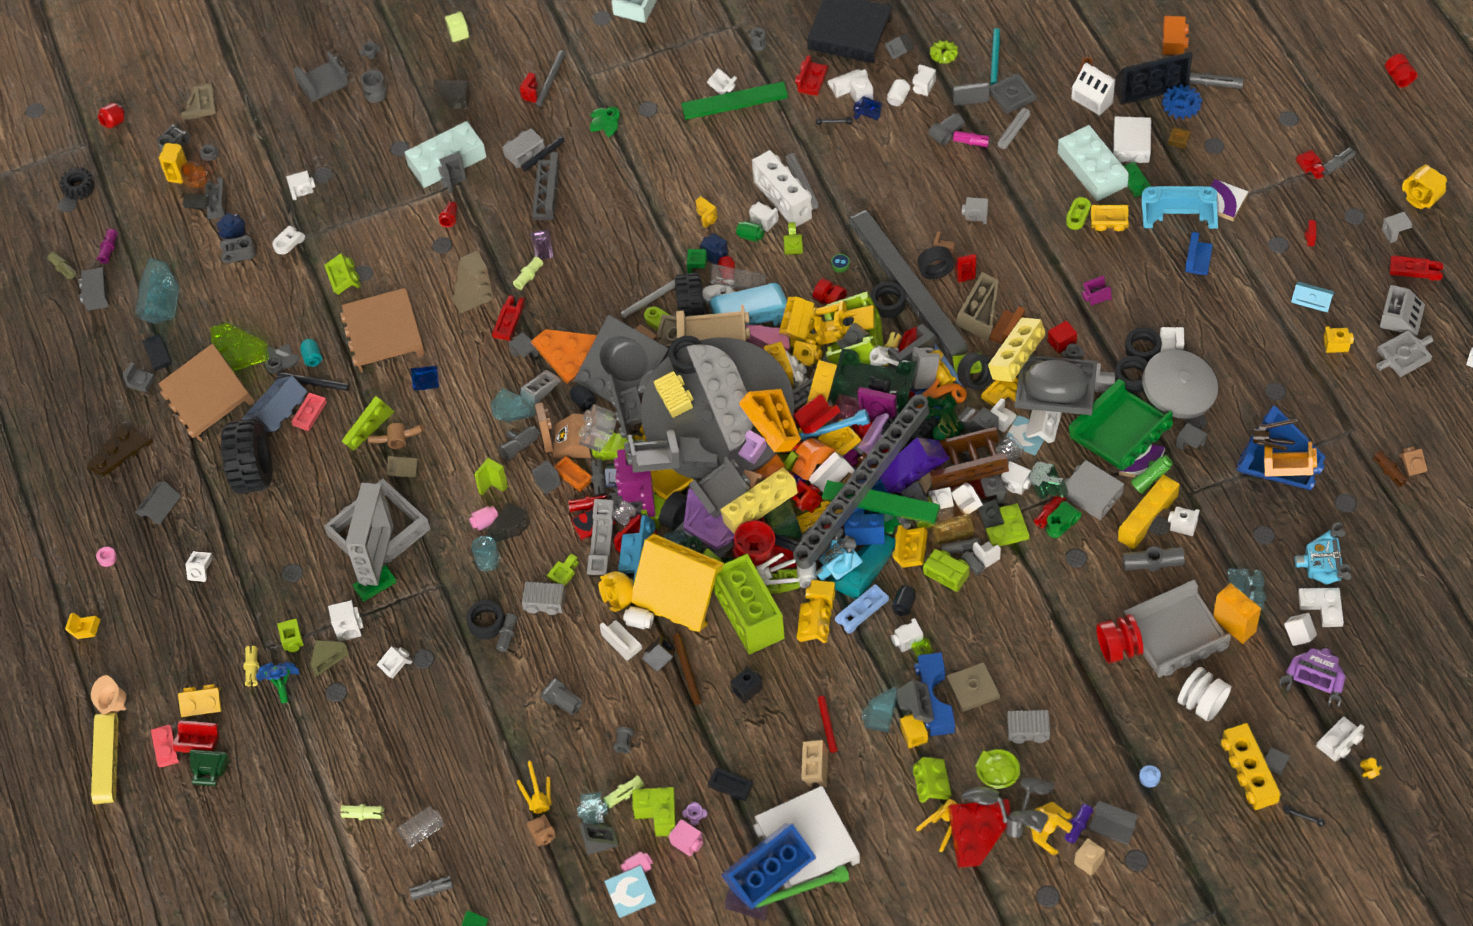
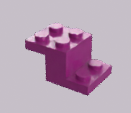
M625 449L617 450L618 458H614L618 496H622L623 503L642 501L643 510H647L648 517L656 516L651 471L633 473L632 466L627 464Z

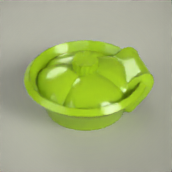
M994 749L988 752L983 751L975 765L980 780L992 788H1006L1015 783L1020 775V764L1017 758L1012 753L1002 749Z

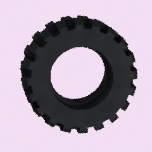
M256 419L228 422L222 429L223 433H221V455L225 475L229 485H231V489L238 494L266 490L272 481V461L270 445L263 425Z

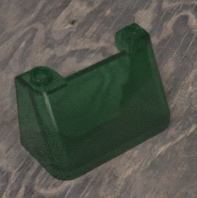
M842 348L833 378L832 403L842 409L859 411L858 390L860 387L868 389L870 378L874 375L877 379L891 380L888 394L896 395L897 413L899 415L910 400L917 362L902 360L898 363L897 369L860 363V356L857 352Z

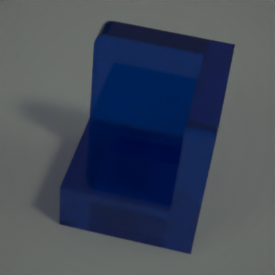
M437 365L411 368L414 391L439 388Z

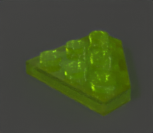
M227 322L210 327L211 344L213 343L233 371L269 360L267 344L263 340Z

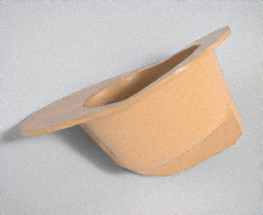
M110 676L98 678L92 687L91 700L99 712L107 714L126 710L127 708L124 705L126 701L125 691L118 687Z

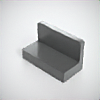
M165 481L158 482L135 513L140 517L147 515L156 524H160L178 501L180 494Z
M1098 800L1089 830L1128 845L1137 825L1138 815Z

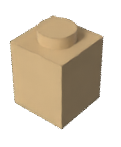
M1087 839L1076 852L1074 864L1092 876L1104 861L1105 850Z

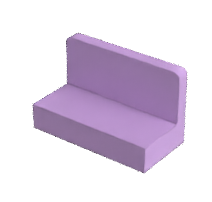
M887 413L875 418L858 446L867 455L882 437V427L889 417Z

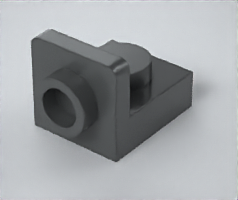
M856 322L852 323L845 336L837 341V345L843 349L861 343L864 337L869 336V333Z
M130 363L123 373L127 387L143 392H148L155 379L154 374L138 370L134 363Z

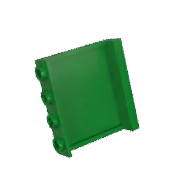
M1118 379L1093 402L1092 415L1081 414L1069 425L1070 438L1121 471H1124L1128 466H1132L1135 460L1141 454H1144L1153 442H1157L1166 430L1172 427L1173 413L1170 410L1165 415L1125 390V382Z

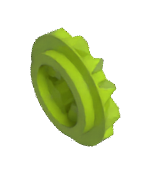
M939 40L938 43H933V46L930 47V56L938 63L952 62L958 55L957 46L954 45V42L949 43L948 40L945 42ZM946 48L945 53L942 55L941 51Z

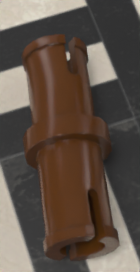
M1383 451L1375 454L1373 460L1378 463L1384 470L1383 473L1386 476L1389 475L1398 487L1403 486L1408 481V478L1397 468L1398 465L1395 462L1392 463Z

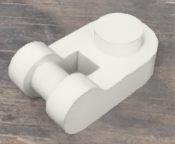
M288 226L274 239L273 247L277 254H287L298 243L304 241L305 235L302 232H297L294 227Z
M726 280L721 284L705 287L702 291L703 301L709 304L714 296L735 292L733 290V281Z

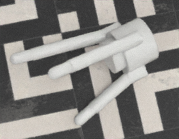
M878 345L877 348L870 352L869 359L871 365L878 368L892 381L895 378L881 365L891 363L903 369L912 370V367L890 359L887 353L889 347Z
M780 553L764 564L756 566V570L765 586L797 582V578L770 580V578H773L771 572L795 563V559L772 568L767 567L784 556L783 553Z

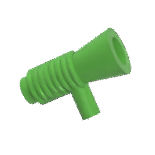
M1165 455L1164 457H1159L1156 461H1150L1148 463L1149 467L1145 472L1131 479L1134 488L1141 494H1145L1154 481H1157L1171 469L1172 460Z

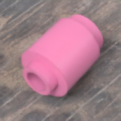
M486 506L471 513L472 517L469 518L473 529L477 528L478 531L495 524L499 520L494 506Z
M640 851L624 860L620 867L624 873L641 865L643 872L646 873L651 870L650 865L653 863L647 853L643 854Z

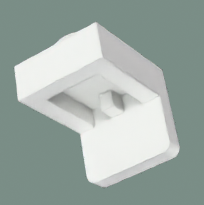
M718 68L706 83L721 95L725 94L726 91L728 93L732 91L736 86L734 82L737 77L734 76L730 79Z

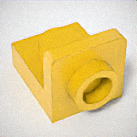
M700 196L695 200L696 210L702 216V226L707 228L718 218L717 210L713 204Z

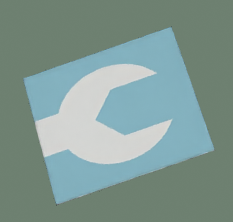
M1018 415L1003 442L1036 455L1044 439L1039 435L1027 438L1025 434L1029 419Z
M641 865L604 881L619 918L656 902Z

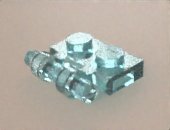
M1228 569V585L1231 583L1249 599L1255 601L1260 608H1264L1266 596L1263 592V585L1265 583L1262 571L1255 570L1254 576H1249L1248 569ZM1249 585L1255 586V591H1250Z

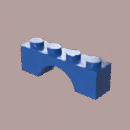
M942 652L919 655L918 663L914 664L916 676L920 675L919 682L925 683L928 686L934 715L932 722H924L925 728L930 730V736L955 733L952 706L940 702L933 694L935 686L945 680Z

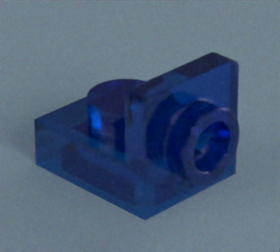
M862 96L859 102L856 101L853 106L854 119H858L862 114L878 120L881 114L882 103Z

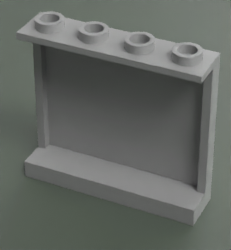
M1195 580L1124 611L1123 619L1125 615L1131 614L1136 620L1142 635L1143 654L1158 678L1163 675H1171L1181 667L1186 668L1196 660H1204L1216 651H1224L1230 644L1231 635H1225L1197 593L1198 585Z

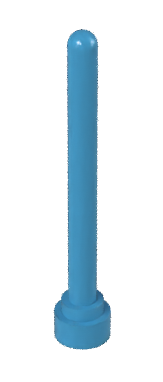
M866 409L860 410L855 416L822 426L814 433H799L800 441L854 424H861L862 426L870 424L868 412Z

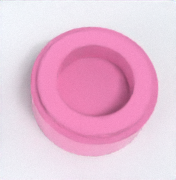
M103 547L97 552L96 558L101 566L108 567L116 562L117 554L113 548Z

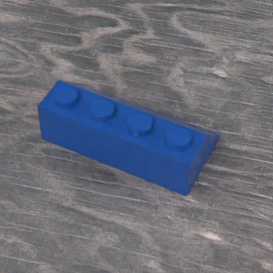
M792 823L784 824L724 871L721 876L732 892L750 909H753L817 857Z

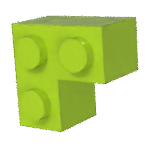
M674 787L632 790L635 819L654 818L656 837L669 836L676 826Z

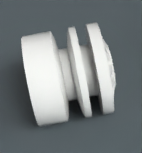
M1199 667L1184 683L1178 697V703L1183 706L1186 705V708L1189 710L1197 706L1196 714L1209 722L1217 715L1226 702L1231 686L1219 678L1211 684L1213 674L1210 672L1206 674V670Z

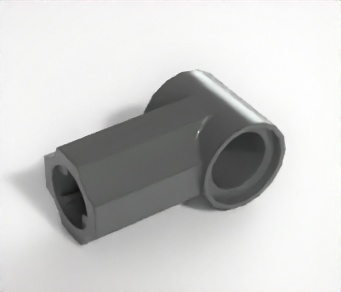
M958 113L952 114L941 124L938 122L933 124L929 129L928 135L940 145H946L954 132L965 126V122Z
M552 679L540 693L542 699L548 704H556L571 715L576 714L583 703L582 699L568 691L564 684L557 679Z

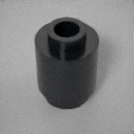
M577 384L570 390L571 400L582 411H590L595 407L596 397L585 386Z
M906 585L898 589L892 604L895 614L905 616L911 613L916 600V590Z

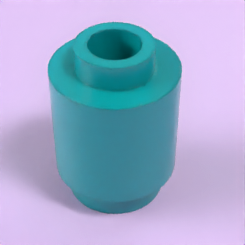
M313 339L304 340L300 347L304 364L312 367L317 366L322 361L318 344Z

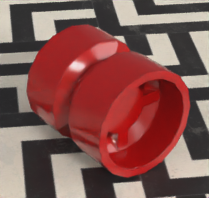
M1396 54L1385 63L1386 71L1400 88L1410 85L1417 78L1416 70L1409 64V60L1404 54Z
M822 278L815 286L812 298L821 304L826 303L827 305L846 299L847 290L839 285L834 286L833 282Z

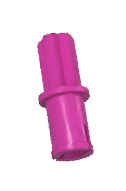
M955 131L953 141L967 143L969 146L987 147L989 136L974 134V132Z

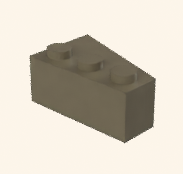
M475 251L460 258L457 271L458 281L454 285L456 290L455 294L452 295V300L462 314L494 298L487 266L479 253Z
M983 272L981 273L958 313L955 322L956 326L987 341L989 340L993 326L999 280Z

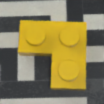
M1015 377L1013 382L995 380L981 394V399L993 407L1001 398L1006 399L1009 397L1015 401L1018 378Z

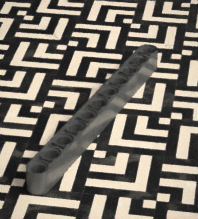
M865 209L850 216L848 219L854 232L889 279L904 289L906 302L923 325L935 335V341L946 356L951 360L955 355L968 352L967 344L869 212Z
M917 394L911 398L795 548L793 556L799 568L807 569L813 565L927 417L930 408L924 395ZM917 405H924L922 408H916ZM908 419L912 420L910 423H904ZM896 434L901 435L899 438H893ZM884 449H889L887 453H881ZM873 464H878L876 468H869ZM866 479L864 483H858L859 480ZM849 494L855 495L851 499L846 498ZM838 509H842V510H843L841 513L835 514V511H836V510H838ZM827 524H830V525H831L830 528H828V529H823V527H824L825 525H827ZM813 540H820L817 544H811ZM802 555H808L804 560L799 559Z

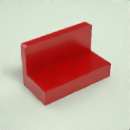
M819 394L795 412L793 417L802 432L809 434L817 431L841 411L837 405L829 406L823 395Z

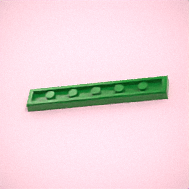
M784 81L684 102L681 103L685 120L787 99L788 94Z
M827 480L822 500L832 502L845 484ZM870 489L857 508L935 525L940 504ZM849 494L846 498L851 499L855 495Z

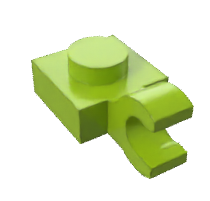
M789 222V235L784 236L785 255L803 254L802 234L796 235L795 222Z
M571 553L564 563L558 561L547 574V578L553 583L563 584L565 587L575 574L573 569L579 564L577 561L578 557Z

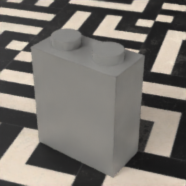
M1085 460L1082 465H1078L1075 468L1070 479H1065L1062 484V494L1067 500L1101 520L1123 495L1124 483Z

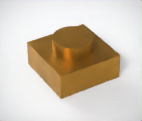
M1173 127L1168 145L1185 149L1191 131Z

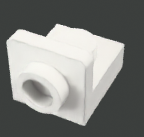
M192 552L186 562L188 580L202 582L207 580L206 570L212 561V553Z
M391 646L377 665L390 678H394L405 663L411 664L413 661L408 657L410 654L404 648L400 647L398 649Z

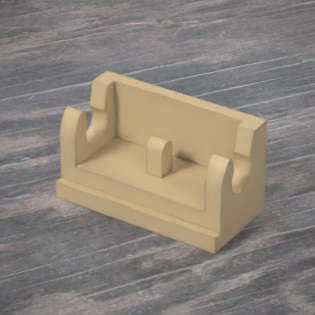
M823 740L803 742L802 781H805L809 787H812L813 783H818L820 787H827L828 749Z

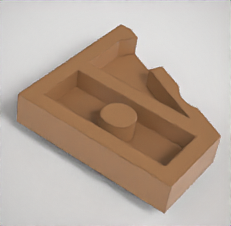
M542 402L537 403L535 407L545 452H553L549 429H552L548 409H544Z

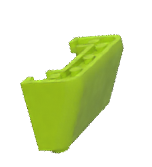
M867 291L843 300L846 302L847 311L873 305L874 328L865 330L869 333V336L864 337L861 343L841 349L837 342H833V346H829L828 351H826L828 362H832L835 365L872 366L869 359L870 352L877 348L878 345L883 347L881 317ZM839 301L827 304L826 306L837 304ZM835 312L824 314L826 322L834 320Z

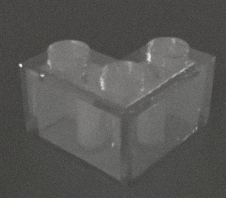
M593 404L590 410H586L583 416L585 423L581 426L578 436L581 437L579 444L600 452L613 435L617 420L613 418L615 412Z

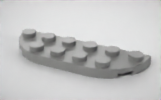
M703 344L688 346L687 352L729 453L735 451L746 441L745 434L748 430L753 428L752 421L739 405L747 391L733 360L716 347Z

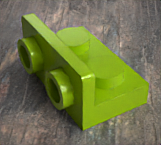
M340 253L324 265L333 291L339 295L352 285L356 288L361 287L360 277L354 268L355 263L350 257Z

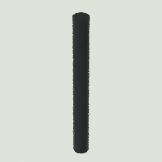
M282 372L277 373V379L293 376L299 383L344 391L349 390V384Z

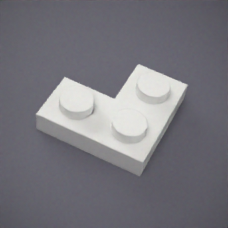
M1339 588L1299 589L1300 610H1320L1322 627H1343Z

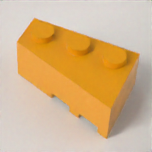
M781 389L750 391L739 402L743 411L773 452L791 451L801 440Z

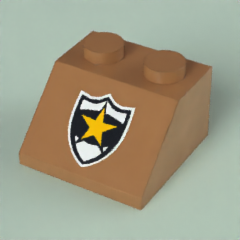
M571 414L555 424L553 458H564L565 456L568 458H591L593 438L591 414Z

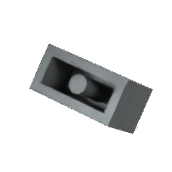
M103 268L81 271V279H79V286L82 290V293H80L81 304H85L87 311L109 307L107 277Z

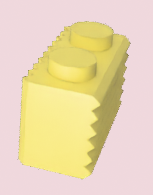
M672 371L653 381L672 418L693 408L691 401L694 399L689 390H684L683 386L685 383L680 375L676 376L675 372Z

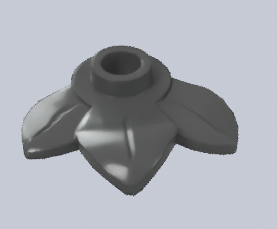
M289 344L283 345L277 350L268 346L263 352L266 370L273 374L293 367L299 360L298 355H292Z

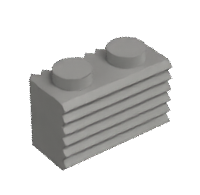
M530 128L527 131H522L514 140H509L503 146L504 156L516 168H519L545 148L544 141Z
M526 581L522 598L523 610L529 613L546 612L550 615L563 613L566 596L564 585Z
M1049 710L1008 711V741L1024 743L1025 741L1034 740L1036 743H1043L1046 740H1050Z

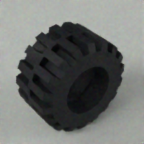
M697 272L676 275L675 289L678 311H684L685 317L705 315L700 274Z

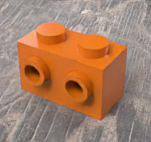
M1164 16L1163 54H1184V49L1188 48L1189 38L1185 37V35H1188L1189 24H1185L1186 17Z

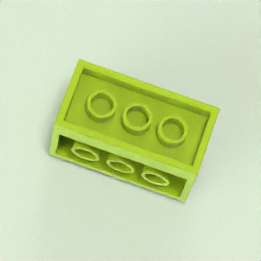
M748 554L723 564L722 570L716 575L714 594L747 653L750 655L785 639L783 615Z

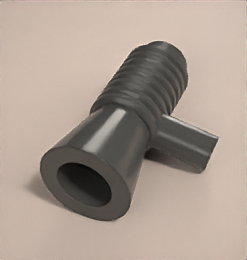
M535 426L526 428L518 435L509 430L506 433V437L511 441L498 446V450L502 457L510 462L520 450L525 449L537 440L540 433Z

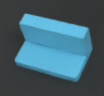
M1298 282L1295 286L1291 303L1328 313L1335 292Z

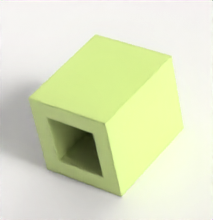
M462 12L445 17L447 29L453 42L469 38L467 24Z

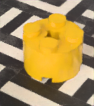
M1423 165L1403 182L1402 190L1407 194V201L1414 207L1419 209L1424 207L1430 208L1445 194L1447 179L1429 165Z

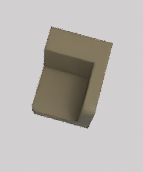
M388 456L386 475L416 477L417 458Z

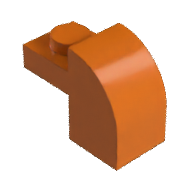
M815 438L808 439L795 451L799 456L791 471L809 481L816 465H822L836 449L824 441Z

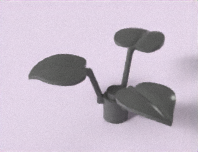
M1034 777L1021 780L1020 786L1028 789L1022 810L1011 812L1010 816L1006 814L1002 798L998 797L999 792L988 787L969 789L961 796V800L968 799L985 805L998 802L1002 811L1003 822L1007 823L1006 834L1011 837H1021L1024 824L1040 833L1043 831L1044 826L1048 822V815L1037 810H1025L1030 794L1033 791L1038 794L1049 793L1055 788V783Z

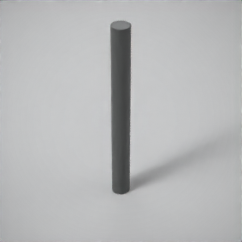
M563 50L559 51L536 100L535 104L537 106H542L566 54Z

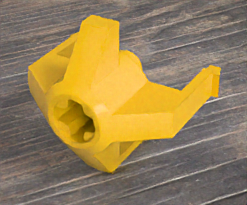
M1049 802L1035 809L1047 814L1049 817L1043 831L1040 833L1032 828L1030 829L1033 841L1050 852L1051 855H1056L1058 851L1046 843V840L1057 825L1070 833L1072 825L1062 817L1072 819V815L1054 802Z

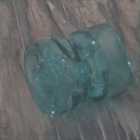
M489 536L476 538L471 547L477 568L482 571L495 569L500 563L495 540Z

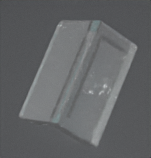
M428 807L399 826L397 831L408 847L411 848L443 827L444 823L438 811L435 812L432 807Z

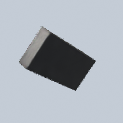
M160 334L142 341L154 371L172 365Z
M717 767L708 782L709 788L744 802L754 785L751 780Z

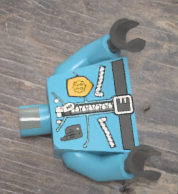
M1340 522L1334 523L1332 531L1329 530L1307 544L1305 555L1295 556V567H1307L1308 577L1324 584L1341 581L1342 577L1345 580L1351 579L1352 575L1348 571L1352 569L1347 564L1342 565L1339 540L1335 537L1336 535L1339 537L1345 535L1346 531L1340 529L1343 525Z
M842 528L831 540L830 549L819 558L823 566L815 574L821 581H824L830 575L838 580L863 562L854 551L856 542L853 537L846 535L844 540L842 538L839 539L843 535Z

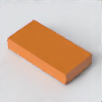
M567 456L554 466L559 476L579 492L591 483V475Z

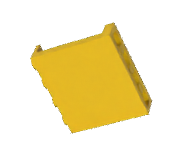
M652 534L644 541L633 586L631 603L635 604L638 608L652 611L657 616L666 617L673 623L687 626L692 631L700 632L708 625L705 617L716 575L722 570L724 563L661 536Z

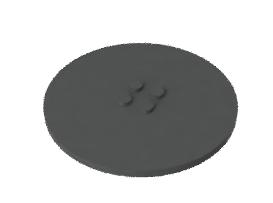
M720 337L700 340L703 345H710L722 350L733 360L747 393L750 391L781 389L794 420L795 402L793 390L784 369L774 357L762 348L739 339ZM688 346L681 348L676 354V358L680 363L689 364L692 362L687 352ZM668 356L652 374L644 390L641 404L642 427L648 442L666 440V431L674 430L679 449L681 437L695 436L701 440L702 446L707 452L718 455L720 465L725 462L723 458L726 456L730 460L734 459L740 466L738 471L741 475L744 469L752 472L757 471L778 453L773 452L766 442V449L756 463L752 464L738 454L746 441L738 449L729 453L697 373L683 374L673 368ZM672 371L675 372L676 376L680 375L685 383L683 386L684 390H689L694 399L691 401L693 408L675 418H672L653 383V381ZM753 424L751 431L763 437ZM680 466V468L672 470L685 477L701 481L715 469Z

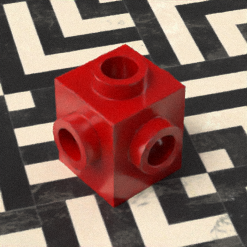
M800 480L796 485L798 493L791 498L796 501L795 506L804 512L807 509L813 513L822 501V496L818 494L820 490L811 483L807 486Z

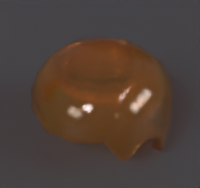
M188 162L180 168L181 180L188 187L200 188L208 181V171L202 165L197 167L193 162Z

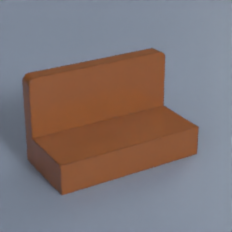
M1018 306L1015 313L1004 310L989 339L1003 344L1019 320L1025 318V308Z

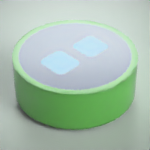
M844 254L835 255L831 260L832 269L836 272L847 271L850 266L849 258Z

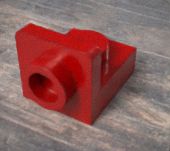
M531 72L528 73L519 88L522 99L536 103L538 83L536 75Z

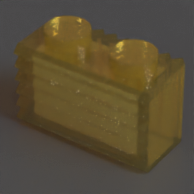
M970 514L937 522L935 525L931 524L936 545L954 541V539L957 540L958 538L961 539L962 537L965 538L966 536L969 537V535L972 536L974 533Z

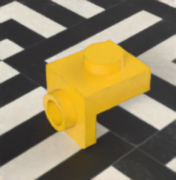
M71 613L65 630L77 639L95 637L101 619L97 616L81 618L77 614Z

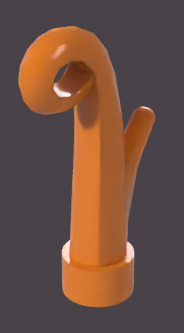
M936 379L921 394L926 398L930 396L938 399L951 392L952 397L957 403H962L967 398V392L960 384L950 383L937 387L940 379ZM917 405L916 408H922L924 405Z

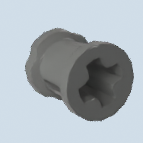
M761 28L753 29L750 32L752 39L751 47L753 50L762 51L766 47V41L764 40L766 33Z
M619 727L616 730L618 736L613 748L619 753H630V742L634 736V731L630 728Z

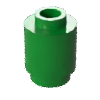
M748 221L739 222L736 229L737 236L753 242L762 240L765 233L762 225Z

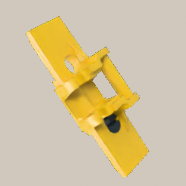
M842 300L837 304L825 307H813L814 315L810 319L808 326L810 331L806 338L814 339L819 345H824L842 339L852 323L855 322L864 330L873 329L874 306L871 305L847 311L846 302ZM835 312L834 320L824 322L819 317V315ZM815 328L816 333L811 334V331ZM790 338L791 348L795 346L796 341L792 338Z

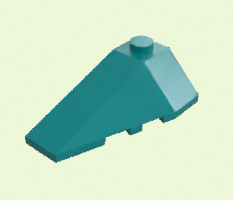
M884 534L885 544L866 545L856 552L863 561L860 565L838 580L830 575L826 582H834L835 590L856 600L869 589L895 549L896 540Z

